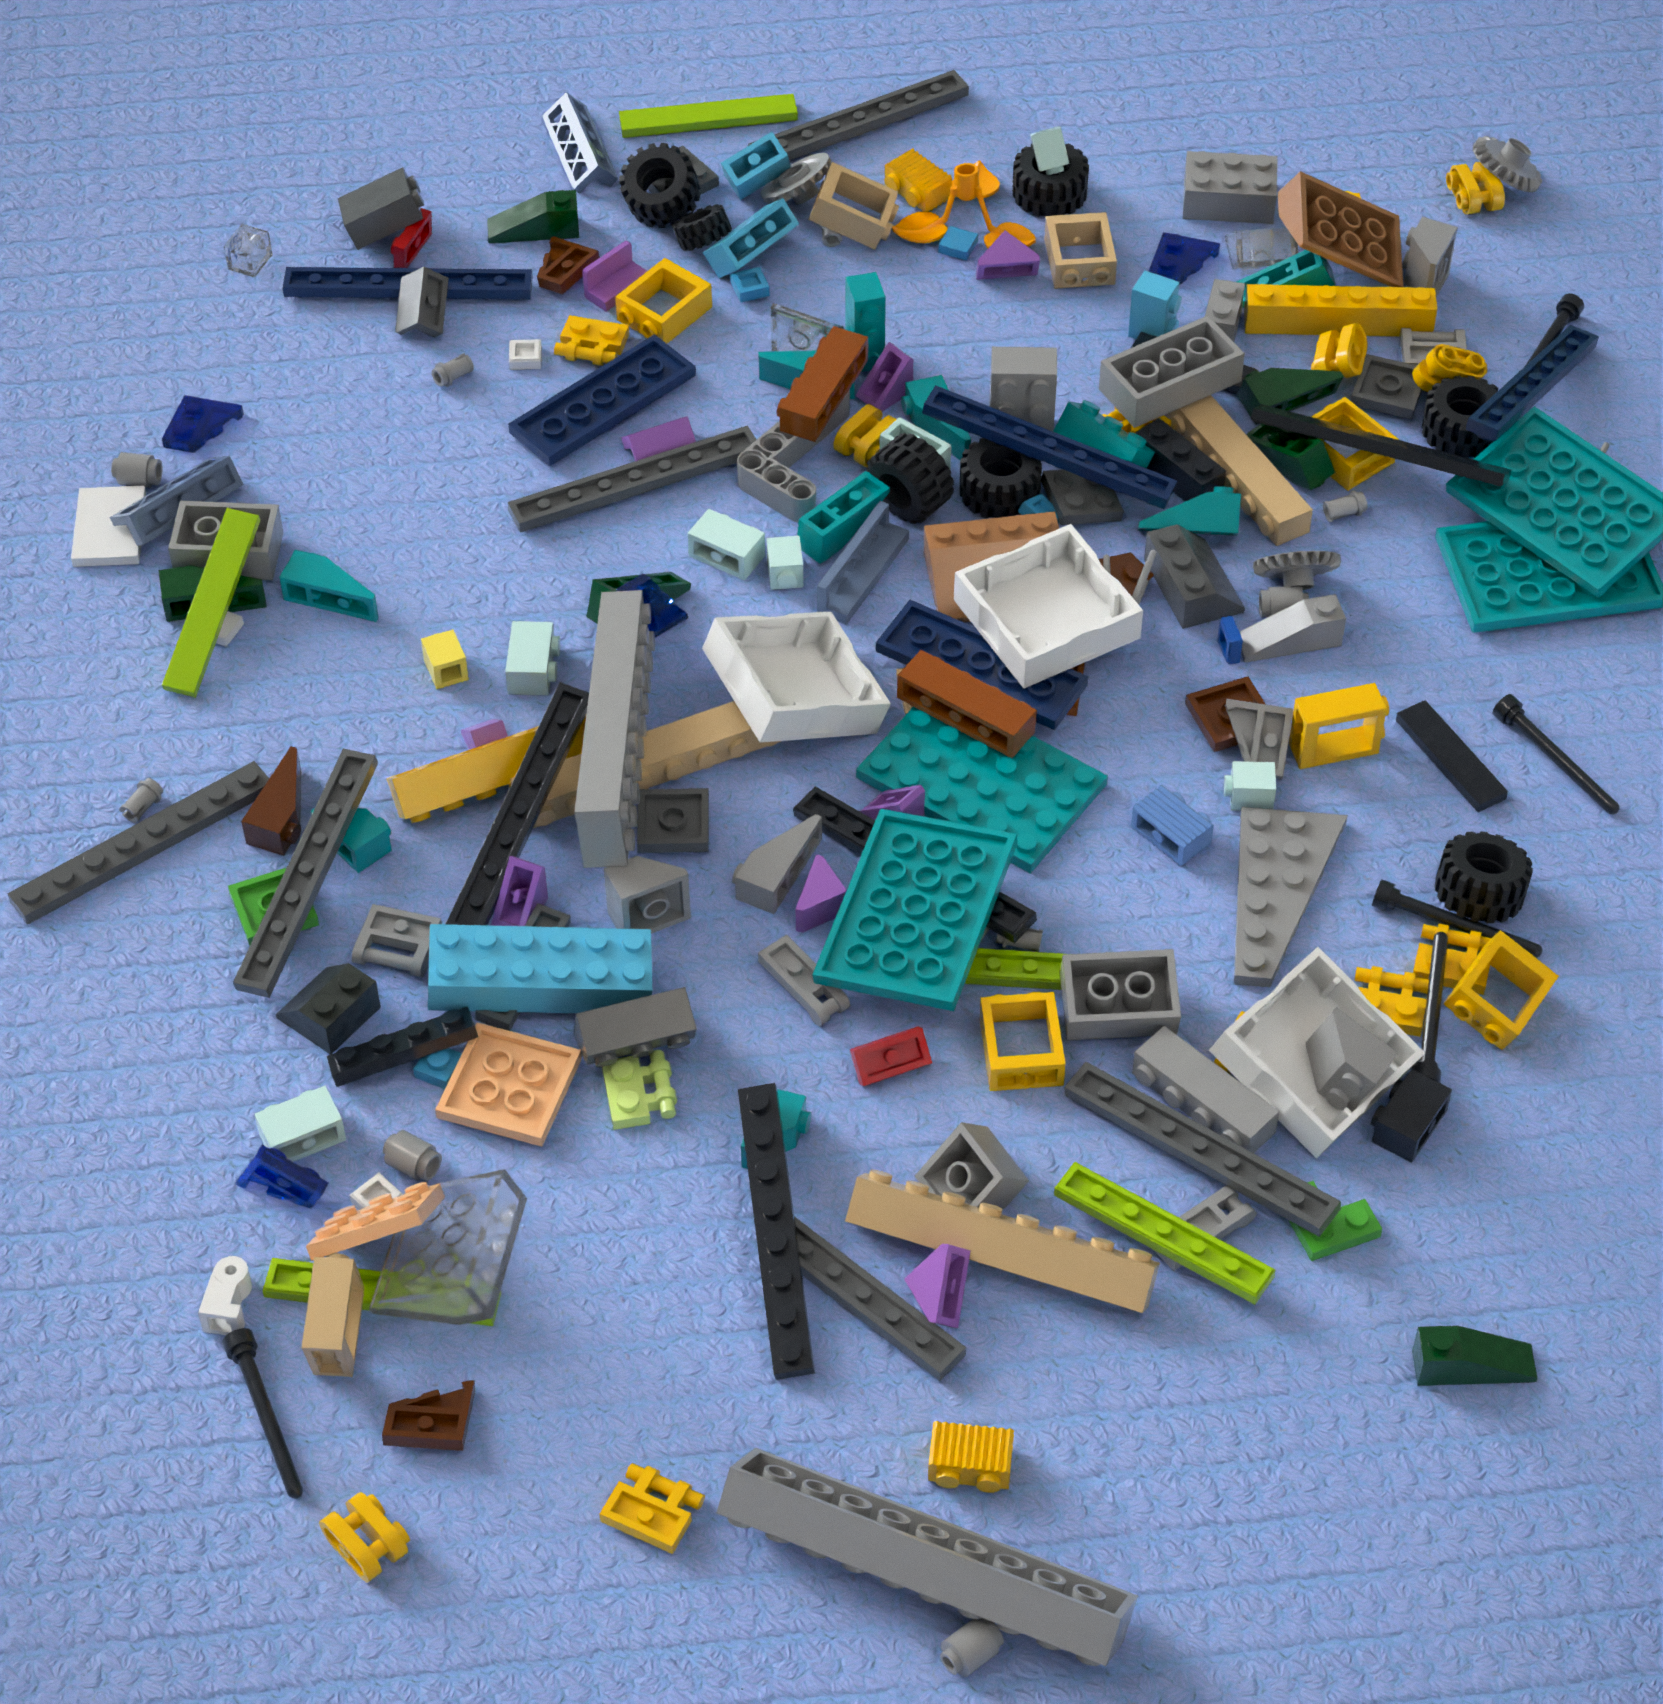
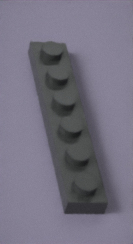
M794 1216L801 1270L805 1278L939 1381L966 1356V1347L935 1323L929 1322L925 1315Z

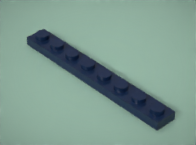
M286 267L282 287L284 297L395 299L399 298L401 278L420 268ZM428 268L449 278L446 299L531 300L532 269Z
M1570 325L1468 418L1466 430L1475 433L1481 439L1496 441L1596 348L1599 336Z
M936 385L923 406L922 414L938 421L945 422L968 433L983 437L998 445H1003L1026 456L1046 462L1059 469L1066 470L1161 509H1165L1177 484V480Z

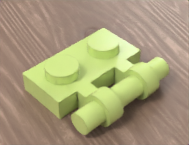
M654 1050L649 1055L651 1061L649 1066L640 1067L639 1058L628 1056L617 1058L618 1061L616 1063L602 1067L613 1130L651 1124L650 1111L660 1110L661 1116L664 1119H670L676 1115L675 1104L677 1103V1096L669 1080L672 1075L671 1066L665 1060L662 1050ZM655 1083L656 1091L646 1094L644 1084Z

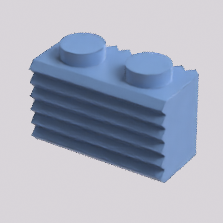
M1160 785L1153 793L1150 792L1138 804L1135 803L1132 810L1131 826L1133 830L1136 829L1138 834L1141 833L1143 838L1146 837L1148 842L1151 841L1153 846H1157L1159 850H1162L1164 854H1167L1179 866L1184 865L1212 843L1214 825L1210 818L1203 812L1197 813L1186 804L1181 794L1170 792L1163 785Z

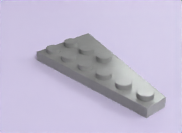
M1249 807L1241 808L1234 962L1235 985L1271 987L1285 957L1287 947L1298 929L1300 919L1312 899L1328 859L1332 856L1336 842L1346 826L1348 815Z

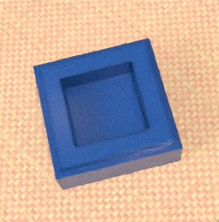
M1233 616L1222 617L1219 621L1217 642L1229 665L1240 663L1243 639Z

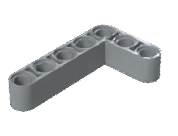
M850 389L816 442L780 431L779 421L741 452L737 458L739 488L797 523L802 516L815 508V484L789 468L849 417Z

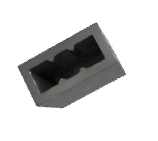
M403 167L338 198L344 227L357 250L424 219L421 207L425 204L420 195V187L413 175L407 176Z

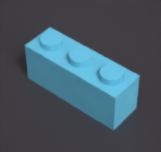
M781 198L761 208L729 232L727 236L722 237L702 253L718 278H721L739 270L799 225V222L784 198Z

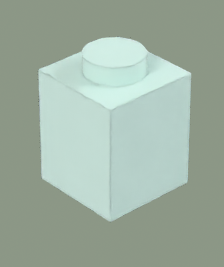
M1058 126L1031 133L1030 137L1038 170H1045L1046 175L1064 171L1063 165L1069 164L1061 127Z
M800 536L766 538L770 590L804 587Z
M1233 761L1231 775L1224 776V796H1230L1231 811H1241L1242 807L1274 808L1276 795L1275 762Z

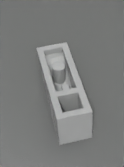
M1336 594L1304 599L1240 631L1243 639L1241 655L1244 663L1342 646L1346 617Z
M816 814L752 851L744 864H738L732 878L736 889V899L775 914L822 840V817Z

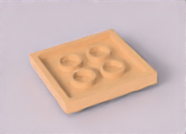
M477 1022L475 1028L478 1038L467 1042L435 1109L436 1118L542 1147L582 1060L581 1050Z
M427 1182L417 1183L406 1188V1194L392 1199L390 1193L370 1200V1206L356 1210L355 1205L334 1212V1217L325 1221V1227L316 1230V1236L306 1245L311 1261L314 1260V1257H324L422 1225L445 1198L440 1183L429 1187Z

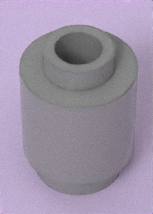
M121 452L118 458H114L111 472L120 485L150 488L152 485L160 484L163 466L162 461L155 459L153 455Z
M1301 586L1268 587V590H1260V617H1270L1304 599H1309L1308 593H1303Z
M405 1130L390 1135L383 1147L385 1163L415 1180L423 1179L428 1181L432 1179L441 1165L442 1155L436 1152L435 1146Z
M984 1618L979 1620L972 1619L941 1642V1661L950 1673L954 1675L958 1673L963 1677H968L998 1654L999 1647L1004 1643L1003 1635L994 1622Z

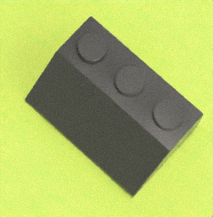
M1178 524L1147 532L1144 561H1147L1151 550L1157 552L1150 571L1154 574V579L1182 629L1218 620L1222 617L1244 613L1245 607L1206 539Z
M683 987L577 1013L574 1036L585 1064L595 1063L596 1067H604L618 1061L617 1057L632 1054L633 1058H640L654 1052L653 1048L668 1045L669 1049L684 1047L690 1044V1039H694L697 1028L686 988Z

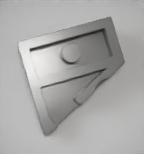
M1226 699L1225 707L1243 761L1275 762L1276 778L1282 779L1293 709Z

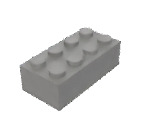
M1205 316L1102 360L1099 390L1128 422L1136 428L1241 382L1245 353L1209 316Z

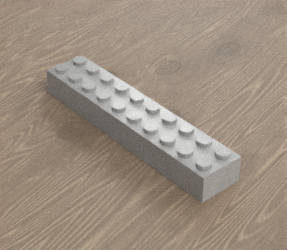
M642 590L601 592L574 811L584 868L627 866L629 851L635 850L634 829H631V827H637V808L634 804H639L640 790L639 784L636 781H642L641 760L638 759H644L643 737L647 733L645 715L649 713L648 695L645 693L651 692L649 673L653 672L651 651H655L654 631H649L647 625L651 624V608L649 603L644 604Z
M754 1448L729 1468L716 1512L727 1517L728 1522L740 1528L753 1527L765 1532V1536L772 1541L778 1543L791 1542L804 1547L803 1551L810 1556L816 1558L829 1557L842 1562V1567L848 1571L870 1573L880 1577V1581L889 1587L897 1589L908 1588L918 1592L919 1597L927 1602L934 1604L946 1603L958 1608V1612L965 1617L987 1619L997 1623V1627L1003 1632L1013 1635L1025 1634L1035 1638L1036 1642L1046 1649H1063L1076 1654V1658L1080 1662L1091 1666H1099L1100 1664L1106 1666L1122 1645L1138 1595L758 1448Z

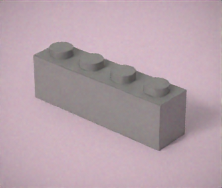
M1163 1026L1134 1052L1132 1074L1135 1075L1137 1080L1142 1085L1154 1089L1164 1097L1170 1106L1179 1108L1197 1123L1252 1153H1255L1276 1133L1280 1111L1167 1027Z

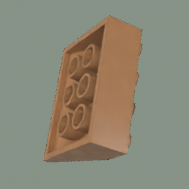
M1301 171L1278 192L1279 217L1299 247L1387 286L1403 287L1399 215Z
M1055 511L925 525L923 553L936 611L964 623L971 622L954 601L955 572L992 556L1014 551L1033 539L1059 529Z

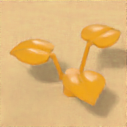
M980 160L974 164H959L954 168V180L952 181V187H950V196L944 215L941 218L931 212H916L903 218L897 225L892 226L893 232L907 241L914 243L935 242L943 238L948 230L944 224L948 221L955 197L963 201L977 198L987 229L990 231V233L984 236V244L987 248L1005 230L1027 247L1036 243L1035 235L1020 224L1004 222L997 228L992 225L983 198L997 193L1000 189V182L996 176L986 169Z

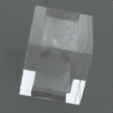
M241 224L224 245L228 270L254 278L273 255L269 232L245 224Z

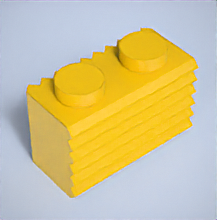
M914 148L885 164V185L898 191V194L903 196L910 206H917L922 211L929 212L937 208L938 205L941 206L943 202L945 203L949 199L950 187H952L951 175H948L943 169H939L938 166H935L926 157L923 158L922 154L919 155L918 151L915 152Z
M939 1421L933 1422L928 1463V1481L936 1482L938 1486L943 1488H956L960 1484L976 1486L980 1491L994 1493L1000 1489H1009L1014 1430L1011 1428L1004 1429L1003 1427L998 1429L996 1427L989 1428L988 1426L964 1425L963 1423L957 1425L954 1422L949 1424L946 1421L942 1423Z

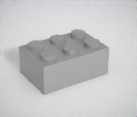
M1187 151L1182 219L1274 223L1277 198V156Z
M992 346L989 406L1053 431L1057 386V348Z
M180 501L168 547L172 568L191 565L205 568L227 508L259 515L260 523L241 575L262 580H273L284 533L279 505Z
M1174 949L1066 954L1062 956L1060 979L1066 1040L1153 1036L1163 1026L1177 1035L1181 1011Z

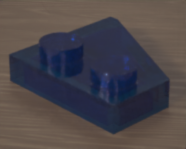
M1163 232L1148 272L1178 281L1180 285L1187 280L1189 275L1195 274L1202 269L1203 262L1210 256L1216 258L1219 255L1220 243Z
M184 395L162 437L163 447L195 453L209 439L215 438L223 432L222 425L232 418L238 421L243 417L242 405Z
M645 574L639 575L616 589V591L642 590L644 604L649 603L651 608V624H647L649 631H654L655 638L688 618V614L673 602V599Z
M263 1144L241 1171L235 1182L237 1186L245 1189L250 1181L268 1186L266 1191L268 1196L289 1200L294 1204L310 1209L320 1199L329 1182L320 1178V1175L315 1170L301 1167L287 1159L286 1155L280 1150L268 1148Z

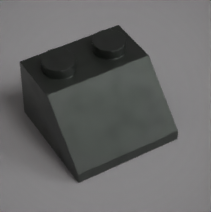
M349 963L326 967L276 1014V1017L331 1055L381 1008L377 983L374 979Z

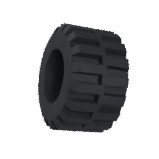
M655 143L648 144L649 148L643 150L642 147L637 149L638 154L636 156L631 154L627 158L629 164H623L621 169L623 175L619 176L620 190L632 215H635L639 222L645 221L649 227H653L656 223L659 228H666V224L671 223L672 226L679 218L688 216V211L694 212L697 207L695 201L700 200L699 190L701 186L694 167L684 151L681 153L680 149L674 145L669 148L667 143H661L660 147H656ZM661 178L674 179L671 186L665 191L655 194L647 193L649 186L656 180Z
M1069 143L1065 144L1069 164L1063 165L1064 171L1046 175L1045 170H1038L1033 145L1022 148L1021 153H1017L1013 165L1012 195L1015 198V203L1018 206H1022V210L1025 212H1032L1035 216L1039 217L1042 215L1045 218L1046 216L1065 215L1066 213L1072 214L1076 209H1080L1087 198L1089 175L1088 159L1086 156H1083V152L1080 149H1074V146Z
M1458 375L1454 376L1453 379L1447 377L1442 379L1441 383H1435L1432 386V390H1429L1427 394L1422 422L1423 437L1427 438V443L1430 446H1435V450L1465 458L1477 457L1494 441L1481 439L1475 433L1466 430L1468 418L1498 392V387L1494 384L1489 385L1485 379L1481 378L1479 380L1475 379V376L1469 375L1468 377Z
M903 433L895 437L867 463V472L890 487L889 494L882 502L888 503L889 511L905 522L909 521L911 524L922 523L946 503L954 493V480L943 457L926 440L921 437L917 438L914 434L907 435Z
M980 438L979 443H971L969 449H965L962 453L959 487L962 502L965 506H970V511L974 514L979 512L981 517L987 519L988 517L999 518L1021 515L1018 510L1022 503L1040 494L1042 463L1038 459L1026 456L1003 445H998L988 439Z
M1472 831L1466 832L1465 836L1461 834L1454 836V839L1449 840L1443 850L1434 888L1438 892L1437 898L1440 902H1445L1444 907L1449 911H1455L1457 916L1470 918L1474 922L1485 921V923H1494L1496 920L1499 922L1508 921V917H1515L1518 911L1522 909L1532 877V861L1529 857H1526L1527 852L1523 848H1518L1516 846L1517 843L1512 840H1506L1503 838L1504 836L1498 834L1495 836L1488 832L1481 831L1480 833H1475Z

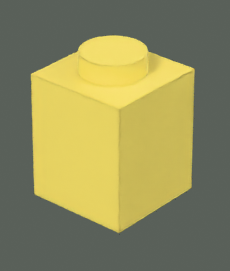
M453 629L421 638L424 662L436 690L469 680L466 656Z

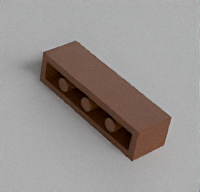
M833 326L828 335L821 338L816 353L813 357L807 359L803 373L799 378L796 377L793 380L789 394L786 398H782L778 404L776 414L780 417V431L816 442L868 361L867 336Z
M920 650L898 674V699L1010 758H1013L1035 733L1036 709L923 650Z

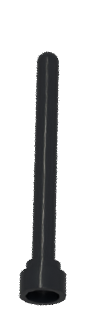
M1571 293L1562 296L1556 306V319L1526 365L1561 334L1568 322L1579 318L1584 310V302L1579 296Z
M1513 694L1504 696L1495 705L1492 713L1503 724L1508 723L1510 726L1515 725L1608 814L1614 815L1619 811V804L1524 715L1523 704Z
M1381 879L1372 902L1373 907L1384 911L1387 908L1394 910L1397 907L1469 934L1472 930L1482 932L1481 936L1493 938L1500 931L1494 927L1471 921V919L1466 917H1459L1450 911L1400 894L1401 890L1395 888L1396 884ZM1502 931L1535 958L1542 954L1541 945Z
M1437 932L1433 938L1421 1049L1425 1054L1411 1068L1439 1083L1441 1081V1070L1435 1062L1448 946V936L1444 932Z
M248 1328L234 1330L222 1340L226 1355L240 1366L288 1496L294 1499L299 1498L303 1493V1487L254 1360L258 1347L252 1330Z

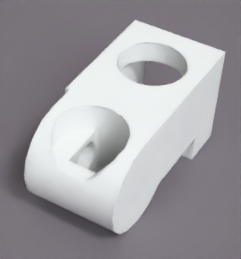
M228 1256L222 1258L215 1265L198 1311L203 1332L227 1335L234 1330L245 1327L241 1302L250 1294L252 1283L247 1263L242 1258Z

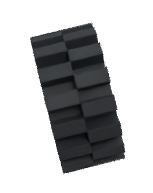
M719 204L709 205L704 209H697L694 213L690 212L688 216L679 218L680 220L675 221L674 225H672L683 251L699 249L706 244L708 246L713 241H719L721 237L727 236L732 231L724 207Z

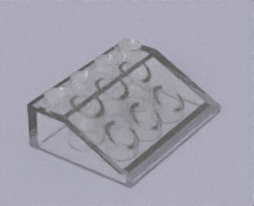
M505 1169L440 1183L445 1198L423 1224L393 1234L369 1307L373 1314L455 1325L493 1318L527 1201L526 1196Z

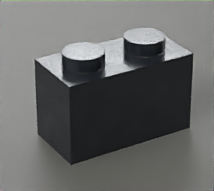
M1411 1069L1404 1081L1398 1079L1390 1091V1101L1387 1106L1380 1105L1375 1111L1371 1120V1125L1375 1127L1372 1143L1412 1163L1447 1112L1452 1089Z

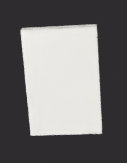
M145 486L79 488L71 554L73 567L139 564L141 545H136L127 525L113 526L109 517L145 497Z

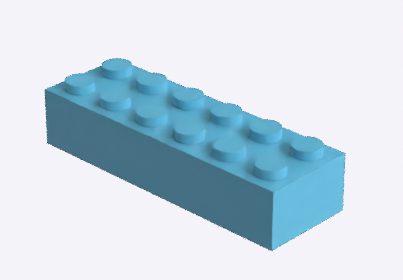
M430 924L428 1010L449 1011L453 1009L459 1010L468 1006L469 1011L490 1010L493 1012H508L509 1010H517V1012L581 1013L652 995L651 929Z

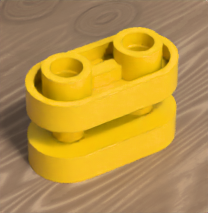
M1480 162L1474 163L1472 172L1467 164L1453 165L1450 172H1447V187L1449 190H1452L1458 209H1462L1465 215L1479 213L1482 203L1487 211L1503 209L1505 193L1502 182Z
M1353 323L1344 326L1341 334L1337 330L1321 333L1316 343L1314 361L1311 364V370L1341 371L1345 378L1360 375L1368 347L1367 337L1362 326L1359 323Z
M1438 344L1427 354L1426 359H1423L1414 368L1412 376L1418 387L1429 392L1435 383H1441V380L1447 377L1453 379L1454 376L1468 377L1469 375L1475 376V379L1480 380L1487 373V364L1479 353L1445 344Z
M867 404L840 427L834 438L833 448L845 456H850L854 453V461L867 468L868 461L880 450V434L897 419L890 415L882 419V411Z
M358 1492L345 1502L349 1512L347 1517L343 1519L338 1513L333 1511L319 1521V1526L332 1547L355 1573L368 1583L382 1573L378 1559L385 1556L388 1560L395 1563L408 1553L406 1544L410 1541V1538L399 1522L391 1523L384 1516L385 1510L373 1494L366 1496L364 1493ZM360 1528L373 1543L367 1546L354 1531Z

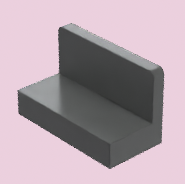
M422 267L401 278L395 327L396 333L402 335L417 329L432 337L443 334L448 277Z

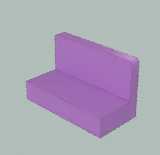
M625 240L583 269L585 298L605 312L616 305V295L647 272V270L632 261V245L630 242Z
M688 416L621 437L624 449L631 448L635 461L696 442Z

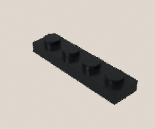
M467 1006L459 1010H449L442 1016L425 1022L412 1023L407 1028L388 1035H378L371 1041L353 1047L341 1048L336 1053L328 1055L327 1060L335 1085L339 1087L478 1038V1034Z

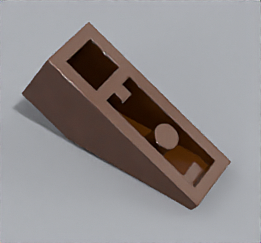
M292 746L241 821L246 844L282 856L285 855L291 844L297 842L301 833V766L298 750Z

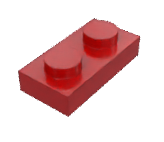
M421 208L424 219L405 227L400 237H395L391 245L394 268H408L432 235V211Z
M919 1026L850 1049L858 1081L862 1086L932 1063L923 1028Z

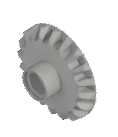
M1488 136L1479 137L1473 144V152L1476 158L1494 176L1521 191H1537L1542 183L1541 174L1536 170V166L1530 162L1531 151L1525 144L1514 138H1510L1505 143Z
M817 153L791 164V167L778 178L763 187L760 195L764 202L771 204L781 198H784L785 201L792 198L795 204L798 205L813 198L819 191L815 183L822 180L831 165L829 155L827 153Z
M1329 551L1282 553L1254 561L1253 569L1255 574L1263 578L1283 579V587L1301 586L1302 590H1307L1314 587L1313 576L1332 572L1340 566L1341 555Z

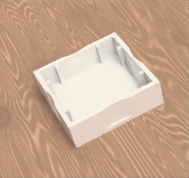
M1072 524L1033 539L1014 551L992 556L955 572L954 601L1023 688L1141 638L1142 608L1122 584L1104 569L1096 553Z
M832 612L794 613L778 617L757 615L716 617L702 647L760 743L877 734L891 704L871 672L857 657L851 641Z
M1319 947L1290 971L1270 995L1257 1001L1227 1028L1209 1049L1243 1085L1280 1111L1278 1121L1316 1159L1425 1054L1388 1015L1381 1012L1365 998L1357 985ZM1336 1007L1398 1053L1376 1086L1352 1111L1347 1107L1343 1111L1334 1108L1327 1102L1326 1098L1317 1092L1305 1044Z

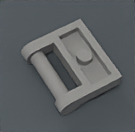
M1401 328L1400 347L1402 362L1418 365L1423 359H1426L1427 354L1438 344L1467 350L1464 329H1455L1454 332L1412 331L1411 328Z
M372 904L354 945L352 962L362 965L369 962L410 971V974L423 978L429 960L430 924H442L441 918ZM372 943L414 951L415 954L414 957L370 947Z

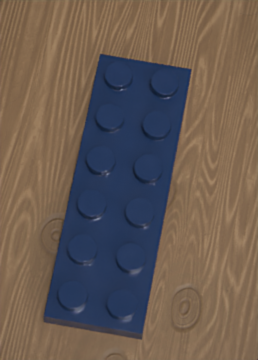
M654 334L508 423L509 433L547 465L551 466L696 376V366Z
M911 599L876 641V652L905 665L920 650L939 657L951 666L968 672L976 679L990 686L997 687L1003 693L1027 703L1037 710L1036 722L1053 730L1058 727L1088 686V676L1068 669L1023 688L975 627Z

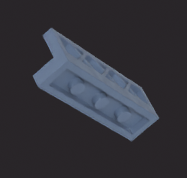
M566 92L542 117L573 190L580 194L595 178L611 187L618 180V177L587 106ZM563 111L560 122L555 123L554 119ZM571 129L568 140L563 141L566 130ZM574 148H579L576 158L571 160ZM582 166H587L588 170L579 178Z
M230 456L209 458L109 518L113 526L127 525L137 546L145 545L174 527L180 501L216 502L244 484Z
M880 501L818 583L817 612H832L838 622L847 625L908 542L909 530L889 523L888 503Z

